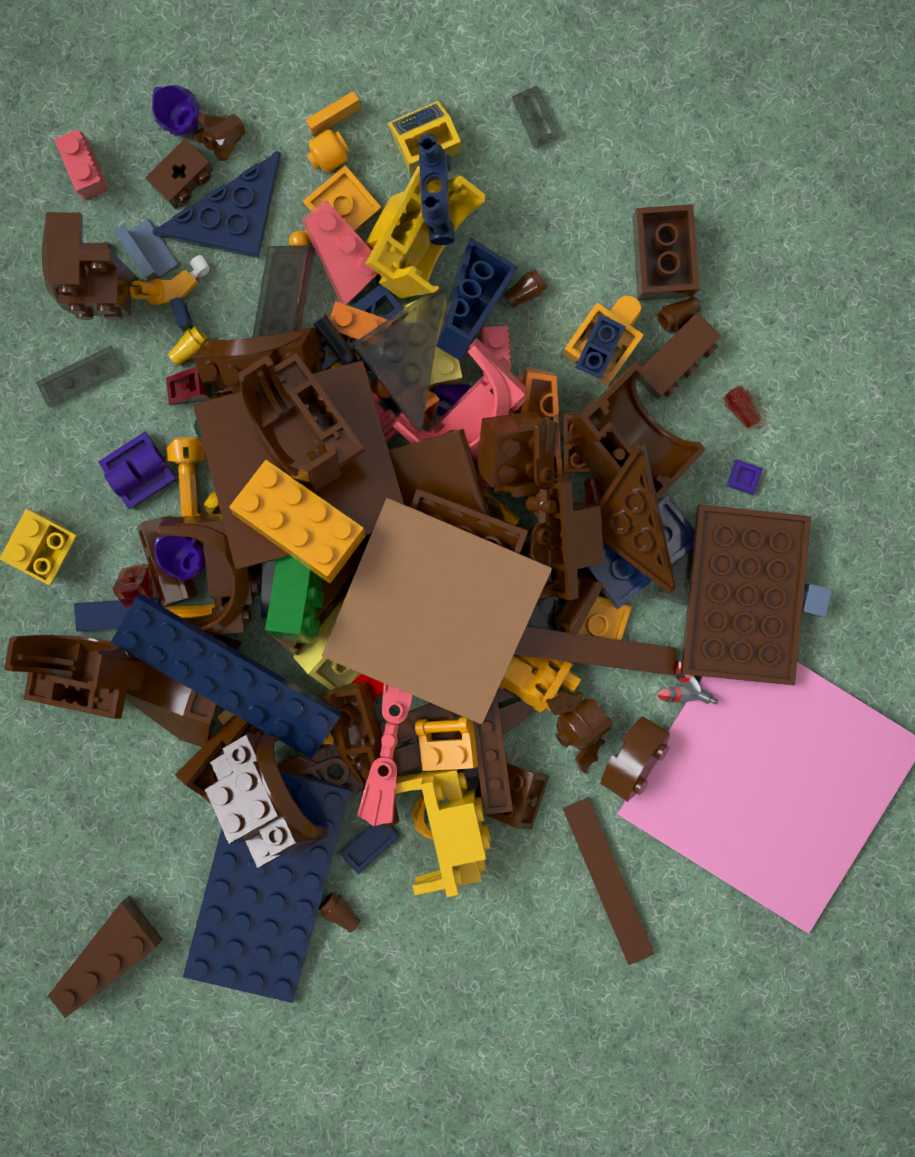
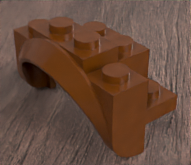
M314 327L252 338L219 340L217 337L205 339L193 358L202 382L213 381L218 395L235 394L241 392L239 372L268 355L275 367L297 353L311 374L323 371L318 354L324 342L320 333Z

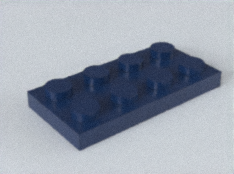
M665 496L658 502L672 565L693 547L695 530L671 499ZM607 545L603 549L604 563L584 567L591 578L604 584L601 590L616 609L622 607L653 581Z

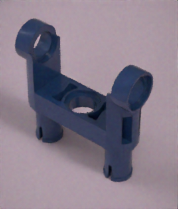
M427 134L423 135L418 141V145H420L418 148L420 150L419 167L422 216L429 230V242L433 245H449L455 241L454 225L450 217L448 172L451 171L450 156L445 154L441 145L437 144L435 137ZM432 180L442 182V188L438 193L427 191V185Z

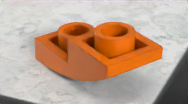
M562 413L564 473L591 472L572 448L582 437L570 422L577 413Z

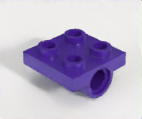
M143 432L98 461L105 472L104 477L108 484L121 497L130 510L178 480L147 432Z

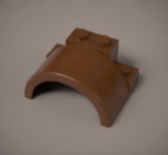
M634 363L597 400L588 402L570 420L582 435L572 448L607 490L636 445L640 441L644 442L658 501L701 456L705 448L699 441H687L671 434L651 417L640 401L636 390V378L644 370L639 363Z

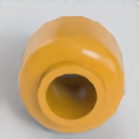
M327 129L309 141L308 146L311 152L306 155L315 170L321 167L324 172L329 173L347 161V153L350 150L339 131L334 133L332 130Z

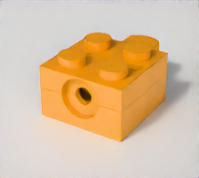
M623 296L616 301L610 311L597 302L564 348L562 355L575 365L577 364L600 314L625 325L626 327L602 379L594 377L608 387L643 337L642 333L632 327L641 313L639 301L632 296Z

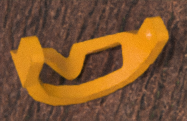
M422 795L415 802L411 817L417 832L433 840L432 832L424 822L426 805Z

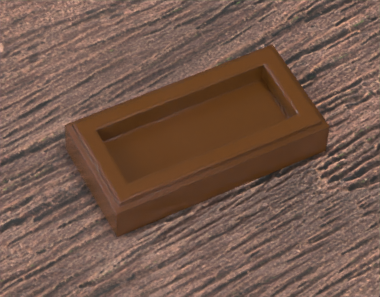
M582 572L578 576L579 598L566 600L555 620V623L575 635H578L604 584Z

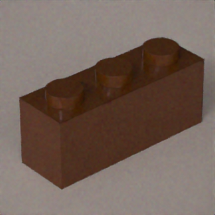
M697 312L642 367L644 371L638 374L636 379L657 400L663 394L667 398L679 387L676 381L682 375L688 378L699 367L695 362L702 355L707 359L719 347L715 342L721 335Z

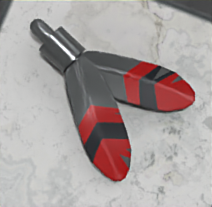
M675 661L673 674L683 687L664 688L657 694L659 699L669 703L700 700L706 704L710 702L718 704V700L713 698L712 693L701 688L694 675L680 674L681 662Z

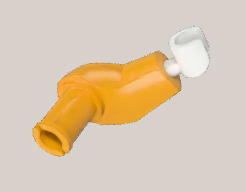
M198 255L190 261V265L193 268L192 272L189 273L185 269L171 280L151 279L148 282L134 281L132 285L139 287L130 286V294L135 299H146L151 305L169 304L171 299L177 297L183 300L199 284L196 278L204 277L209 273V265L202 255Z

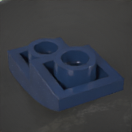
M600 314L575 368L598 379H602L626 326Z

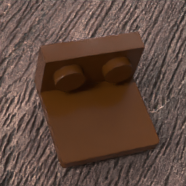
M507 763L513 811L488 814L486 816L515 828L532 829L549 775L528 771ZM480 780L475 792L477 798L482 797Z

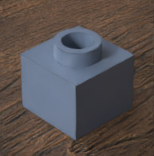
M805 584L802 613L816 617H826L832 589Z

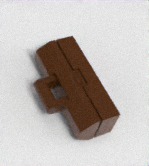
M173 516L141 522L137 527L156 591L163 607L198 596L193 579L183 581L178 580V578H171L160 570L155 558V538L161 537L159 535V525L164 518Z

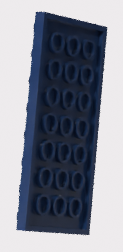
M279 770L289 793L299 809L313 824L326 827L327 837L302 851L287 853L269 864L257 868L246 841L229 844L221 828L183 977L293 1003L351 787Z

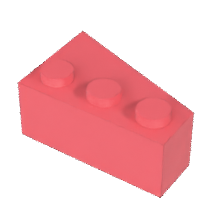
M321 201L301 221L316 254L319 256L338 301L346 305L378 273L365 264L372 250L328 201Z

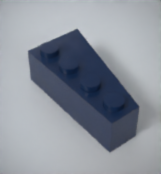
M471 237L459 261L436 347L459 361L464 357L469 349V345L482 329L519 268Z

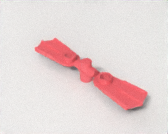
M385 683L382 715L387 722L381 740V758L375 760L371 766L357 813L358 817L366 820L372 826L393 822L397 766L391 759H393L394 748L398 744V723L406 719L413 695ZM392 705H397L400 708L398 716L390 714L389 710ZM381 765L388 767L389 773L387 776L379 774L378 769Z

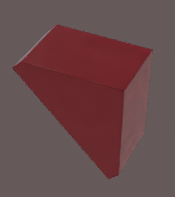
M196 366L166 377L169 405L212 400L210 382L201 381Z

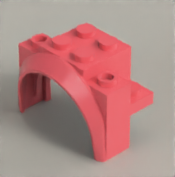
M477 338L469 345L468 353L486 374L427 431L417 425L403 411L396 418L393 427L410 443L446 434L451 430L464 428L474 460L478 456L482 418L514 414L515 410L526 400L523 397L526 387L510 372L511 363L504 356L498 360Z

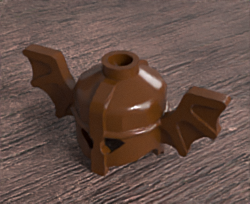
M561 691L557 697L546 700L551 712L556 716L559 715L556 723L558 733L555 736L564 748L571 745L581 750L576 756L575 761L580 771L586 773L588 767L593 762L598 761V749L605 743L601 737L612 729L611 725L613 723L609 717H605V711L597 706L595 699L589 700L586 698L582 700L583 694L579 691L573 695Z

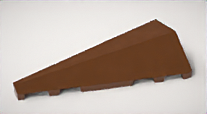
M369 681L343 685L316 695L317 698L341 711V715L331 729L330 734L337 743L335 748L359 784L363 783L364 786H366L373 762L381 758L382 738ZM381 765L378 772L381 776H387L389 770L387 766ZM396 802L394 804L393 822L385 823L386 827L395 826L400 821Z
M234 715L175 776L185 786L204 797L210 803L205 789L218 782L210 762L225 754L223 748L245 735H263L264 731Z

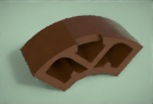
M643 716L639 718L623 737L622 750L616 756H611L600 784L627 802L636 794L641 795L647 787L648 781L646 779L658 760L662 761L669 751L667 743L670 733Z

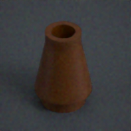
M534 269L530 273L527 271L505 293V296L513 308H515L519 304L542 295V291L548 287L536 269Z
M694 296L683 301L665 305L657 313L658 321L666 332L671 330L677 331L691 317L701 311V306Z
M331 892L319 906L322 917L344 928L349 933L353 932L361 921L341 894L337 895Z

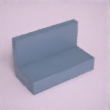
M146 219L129 231L122 225L114 230V232L144 277L149 281L151 279H159L177 267L178 263L161 238L153 235L154 228L149 220Z

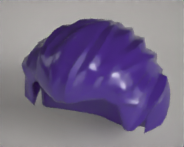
M179 85L155 87L152 95V112L155 122L164 131H169L175 137L190 135L197 130L200 104L196 101L195 95L189 89Z
M161 536L155 538L154 550L157 564L160 570L171 578L174 577L183 581L191 580L204 571V548L198 539L186 536Z

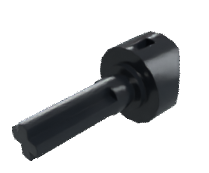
M327 315L313 324L343 366L363 361L369 384L381 375L380 369L370 356L364 359H357L356 354L348 346Z

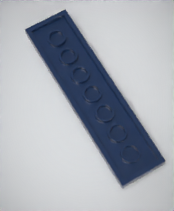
M141 593L135 598L111 640L112 644L265 733L279 737V741L310 759L313 758L341 715L340 710Z

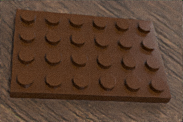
M697 505L680 674L795 686L811 516Z

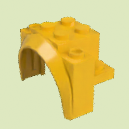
M419 166L415 170L405 191L389 198L365 243L372 249L365 264L382 276L379 282L382 286L401 299L414 295L434 293L439 289L438 286H432L428 282L433 268L446 246L433 245L429 242V230L422 216ZM461 175L448 180L450 217L454 225V232L472 211L485 202V194ZM432 180L427 185V191L431 193H438L442 188V182L439 180Z
M459 769L431 770L397 777L395 794L411 790H422L440 870L415 877V884L412 885L414 895L445 889L447 897L456 896L459 893V886L481 882L482 872L486 871L485 860L487 850L491 849V836L488 824H482V821H484L482 797H476L475 789L467 790L465 773H459ZM444 797L449 800L448 802L440 803V801L444 800Z

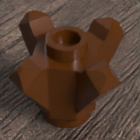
M200 113L198 123L204 127L195 131L194 139L199 143L204 142L209 150H214L215 156L219 161H226L236 143L245 134V127L236 114L217 116Z

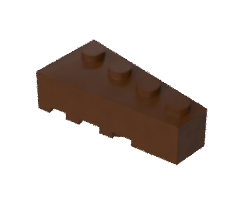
M130 896L126 897L119 904L49 993L48 997L64 1018L68 1017L149 954L163 940Z

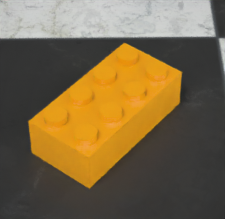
M267 460L263 462L229 507L234 516L283 549L328 583L333 581L365 538L362 526Z

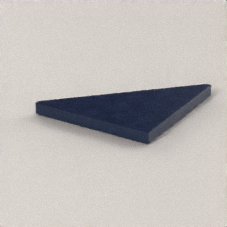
M274 152L272 156L239 174V177L228 184H223L206 195L201 201L193 206L190 205L174 215L172 219L163 225L155 227L152 232L153 235L259 258L281 152Z

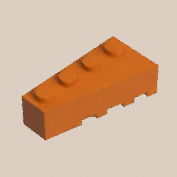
M525 367L522 384L526 387V392L523 396L526 400L517 409V413L535 411L542 419L546 416L559 423L557 376L553 371ZM560 429L553 466L555 474L562 475Z

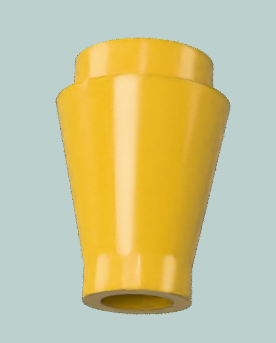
M197 326L192 329L188 328L174 348L168 353L169 358L177 366H180L182 363L193 358L204 340L207 339V336Z

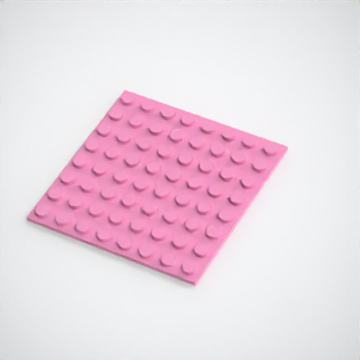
M798 662L795 686L702 676L698 683L703 690L713 694V698L718 700V704L711 702L706 704L700 700L689 701L684 704L668 730L670 737L667 743L669 746L667 755L662 761L658 760L646 779L648 781L647 787L641 795L636 794L628 802L624 801L617 814L809 934L915 762V735Z

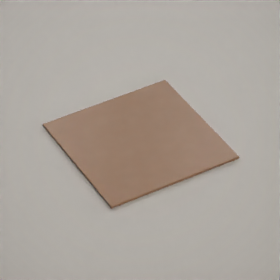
M387 497L321 657L479 724H483L552 568Z

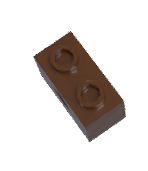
M185 138L145 178L175 209L178 205H185L191 199V192L198 185L204 186L210 180L213 168L209 161ZM179 173H182L183 175L186 174V177L182 179L181 177H177V175Z

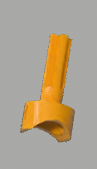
M196 437L174 438L166 450L167 461H175L176 464H179L181 516H196L198 513L196 467L194 463L206 459L204 446ZM183 447H189V456L183 455Z

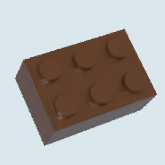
M693 204L636 208L632 217L638 301L694 296L699 290Z

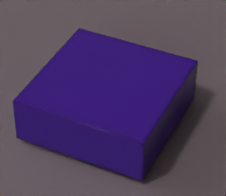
M736 459L726 487L754 495L763 468Z

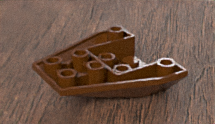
M214 634L215 638L238 651L240 650L242 641L221 634ZM129 654L130 659L141 661L135 656ZM146 663L141 690H126L125 699L179 740L203 747L211 739L216 723L213 719L218 705Z

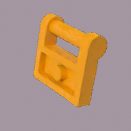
M461 716L459 720L429 722L427 719H419L416 721L415 732L419 736L422 771L478 767L472 720ZM460 731L462 734V739L432 740L431 733Z

